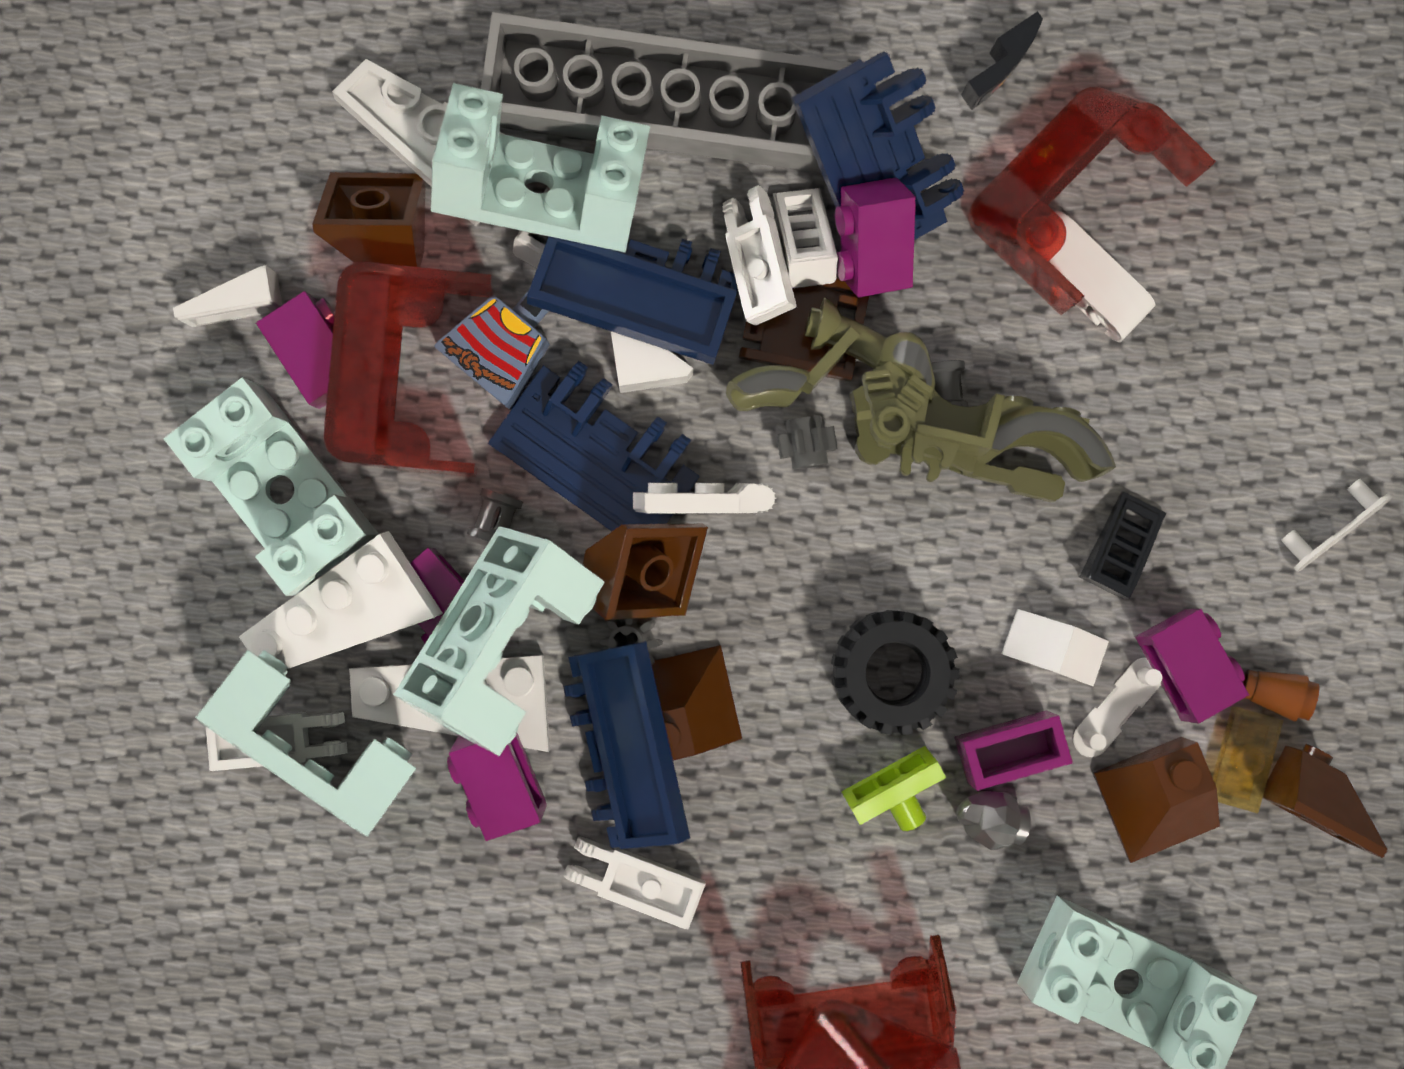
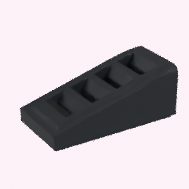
M1121 492L1079 578L1121 599H1130L1141 577L1166 512L1130 494ZM1128 509L1150 520L1147 527L1144 528L1124 518L1126 510ZM1119 527L1140 536L1141 539L1138 545L1116 535ZM1112 544L1132 553L1130 561L1109 552ZM1105 561L1124 570L1122 578L1103 570Z

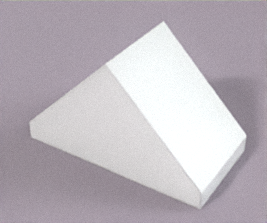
M611 332L620 393L684 384L692 377L693 368L671 351Z
M1017 609L1002 654L1094 686L1109 641L1075 626Z

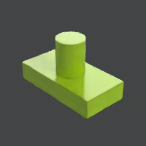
M923 746L841 792L860 825L890 809L899 828L902 831H910L919 827L926 820V815L915 795L945 779L946 776L935 757L926 746Z

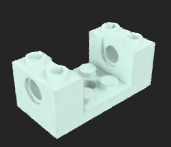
M453 83L432 160L431 212L626 252L650 126L601 115L594 154L499 134L503 94ZM532 182H540L547 185L550 190L546 193H535L530 191L526 185Z
M243 377L164 438L165 442L193 478L212 481L265 548L255 557L286 596L298 594L379 535L262 385ZM281 476L288 477L294 485L293 497L284 504L276 503L270 495L272 482Z
M499 526L393 695L451 732L500 756L506 745L517 734L519 723L526 711L483 683L485 678L499 664L504 647L514 631L526 620L529 607L541 612L545 608L550 609L562 619L579 625L583 617L593 608L596 596L605 582L550 540Z
M247 650L196 716V719L357 832L368 837L416 768L407 762L412 754L390 738L384 740L382 744L374 739L368 744L335 789L329 784L334 775L311 759L304 766L288 756L292 746L268 729L262 737L256 734V731L290 688V679L285 676L288 672V667L265 650L257 657Z
M1056 896L1017 982L1032 1003L1077 1024L1083 1016L1150 1047L1173 1069H1225L1257 999V995L1233 977L1060 896ZM1126 969L1136 971L1139 977L1137 988L1130 994L1117 993L1114 987V980L1117 974Z

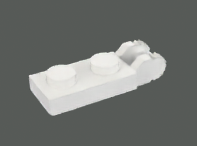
M759 185L749 189L747 194L753 217L752 221H747L744 209L736 198L725 201L722 206L728 231L725 233L744 316L747 322L755 326L797 307L776 222L773 219V208L767 192Z
M648 483V492H633V509L635 512L763 513V511L768 512L769 509H773L772 506L777 498L774 496L773 488L763 484L736 483L727 493H724L725 483H695V492H677V483Z
M299 712L269 715L256 731V734L262 737L268 729L290 744L292 750L288 756L298 763L307 762L310 758L348 753L347 742L334 740L326 741L323 744L309 745L308 728L322 726L323 728H330L345 723L344 712L313 715ZM206 727L209 771L262 766Z
M580 836L577 838L574 846L577 851H580L585 856L607 862L609 865L604 878L589 872L584 867L567 865L563 875L566 879L597 891V896L689 930L706 884L705 880L618 847L612 849L588 838Z

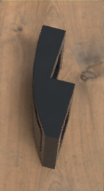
M1038 11L997 38L990 51V55L996 63L968 81L961 94L971 110L979 106L999 89L1022 61L1043 21Z

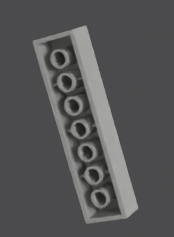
M492 12L481 89L503 94L500 128L596 141L602 115L650 126L646 146L648 149L821 173L792 97L852 63Z

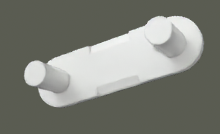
M1361 479L1355 481L1348 487L1347 491L1366 510L1314 550L1295 530H1292L1281 540L1300 560L1294 567V570L1299 572L1381 509L1392 496L1387 493L1379 498Z
M1147 658L1135 660L1114 684L1116 687L1098 708L1094 707L1076 728L1073 735V743L1080 754L1086 757H1097L1104 753L1122 732L1121 726L1139 706L1142 708L1161 686L1162 674L1159 670L1151 667Z

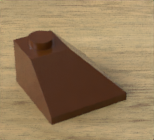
M330 172L312 223L313 231L370 275H388L396 278L407 275H419L424 255L426 181L417 173Z
M703 523L622 524L585 550L582 564L605 582L596 596V602L592 609L605 620L685 616L708 527Z
M721 645L654 660L655 663L652 664V669L673 760L695 756L743 739Z
M1179 737L1093 772L1130 863L1220 827L1217 787L1200 746L1196 741Z
M1305 744L1302 750L1285 746L1259 797L1344 843L1384 858L1388 850L1347 775L1330 765L1333 757L1309 744Z

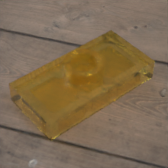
M1235 706L1231 707L1212 776L1217 787L1219 803L1258 814L1284 720Z

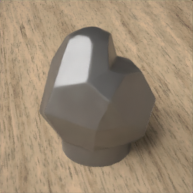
M981 791L964 799L957 808L958 821L964 826L966 834L990 850H999L1011 844L1021 845L1028 837L1031 826L1030 811L1026 806L1018 805L1017 801L1009 793Z

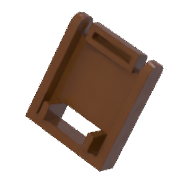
M838 278L831 284L792 288L797 305L796 308L756 326L746 320L742 339L760 343L761 346L760 350L741 347L739 359L767 365L792 366L806 370L809 373L829 352V346L826 345L820 350H811L812 337L805 336L811 307L820 309L822 300L825 297L836 307L855 310L854 321L864 324L869 296L858 298L846 282ZM845 354L825 377L851 382L856 358Z

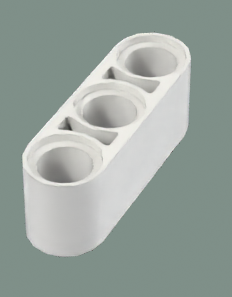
M1053 211L1020 245L1022 254L1028 260L1031 257L1039 263L1036 268L1062 293L1067 290L1073 296L1070 301L1096 326L1101 323L1107 329L1105 334L1114 341L1122 342L1155 307L1154 299L1147 290L1074 220L1061 211Z

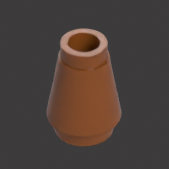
M1247 669L1245 680L1243 681V685L1249 694L1245 697L1246 699L1293 722H1296L1298 718L1309 721L1315 711L1320 687L1319 683L1309 681L1308 675Z

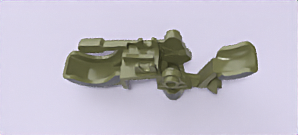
M825 297L822 300L820 309L811 307L805 336L812 337L811 350H820L825 345L831 347V349L809 373L806 370L792 366L768 365L756 367L733 378L726 387L727 398L733 407L739 411H749L764 406L789 407L802 391L809 395L845 354H848L873 368V370L865 372L861 377L863 386L853 390L849 395L850 401H852V411L855 414L854 420L857 433L855 453L861 461L869 465L880 464L890 454L901 456L899 470L903 476H908L911 473L912 462L920 464L923 461L928 466V474L926 476L928 482L935 481L939 477L941 469H948L967 477L1004 485L1010 493L1047 502H1055L1063 496L1065 481L1060 475L1022 466L1009 470L987 465L986 463L1005 450L1028 446L1050 453L1065 467L1071 478L1079 482L1101 477L1116 468L1113 456L1105 441L1089 425L1090 419L1081 417V412L1068 407L1047 408L1033 406L1034 402L1029 398L1014 395L1005 397V395L995 394L986 404L979 406L963 407L953 405L941 398L935 391V377L930 356L921 338L910 332H899L886 338L871 328L842 316L838 308Z

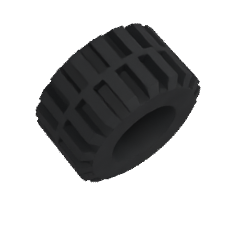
M898 610L873 612L866 615V618L860 621L856 620L850 625V630L845 635H841L837 642L839 646L836 654H833L831 661L833 665V674H831L832 684L835 686L839 701L847 711L864 726L887 735H892V733H900L901 735L913 734L912 730L921 728L924 730L932 726L931 720L936 716L942 718L948 711L945 705L949 698L954 700L957 690L953 688L955 679L959 680L960 669L956 668L954 659L958 657L955 649L950 647L946 641L949 639L942 630L937 629L933 622L925 617ZM887 643H902L909 646L916 652L921 662V678L917 687L911 694L900 700H886L877 696L871 690L866 680V667L871 655L880 646Z

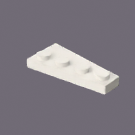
M365 59L332 91L334 99L432 187V160L448 103L444 101L441 104L421 93V88ZM469 220L474 226H477L480 223L478 221Z
M387 531L377 535L241 634L239 638L247 650L257 657L265 650L284 663L289 669L435 618L443 613L391 533Z
M544 655L502 657L499 664L494 670L489 672L483 683L526 711L517 731L523 747L549 752L550 742ZM412 664L349 669L352 717L459 736L393 695Z

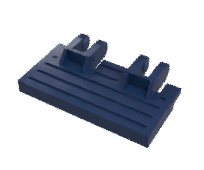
M883 51L865 62L861 59L793 96L792 101L835 207L841 206V187L897 177L916 197L914 240L948 222L944 208L964 195V189L960 180L951 178L920 193V191L940 181L944 176H948V174L955 170L954 159L948 153L932 156L931 159H927L906 170L925 159L914 125L922 122L924 118L933 115L932 113L935 112L936 107L931 96L922 95L914 99L912 98L911 101H907L890 110V106L910 96L914 91H919L920 88H923L927 80L922 68L913 67L876 86V83L895 73L889 54Z
M548 237L527 294V304L714 365L738 287L735 274L722 270L718 285L711 283L721 252L710 248L709 253L705 256L700 279L684 274V267L688 264L692 253V242L685 239L681 240L672 269H669L665 265L670 252L630 239L624 254L616 250Z
M578 361L550 397L549 394L560 380V376L543 365L488 444L610 531L615 530L622 524H667L674 513L635 512L633 509V492H648V483H677V492H690L700 476L684 464L671 482L666 477L688 447L691 439L684 434L676 438L669 447L668 454L655 470L643 462L642 459L653 443L657 442L661 437L667 422L657 417L632 452L629 453L627 449L638 435V432L604 409L593 426L588 424V421L601 405L613 384L605 378L596 383L589 397L576 414L564 406V404L585 378L588 366Z
M646 641L568 657L572 677L582 676L583 681L563 686L565 697L571 696L574 698L586 695L589 709L580 710L571 715L572 726L593 724L594 730L585 732L594 773H604V775L585 780L586 791L600 792L607 790L610 803L601 804L592 809L593 821L614 820L615 825L607 827L611 848L629 849L673 845L691 839Z

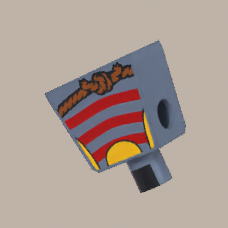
M529 290L513 309L509 308L495 295L491 296L434 345L437 350L509 410L518 401L550 346L548 340L535 329L549 311L527 304Z

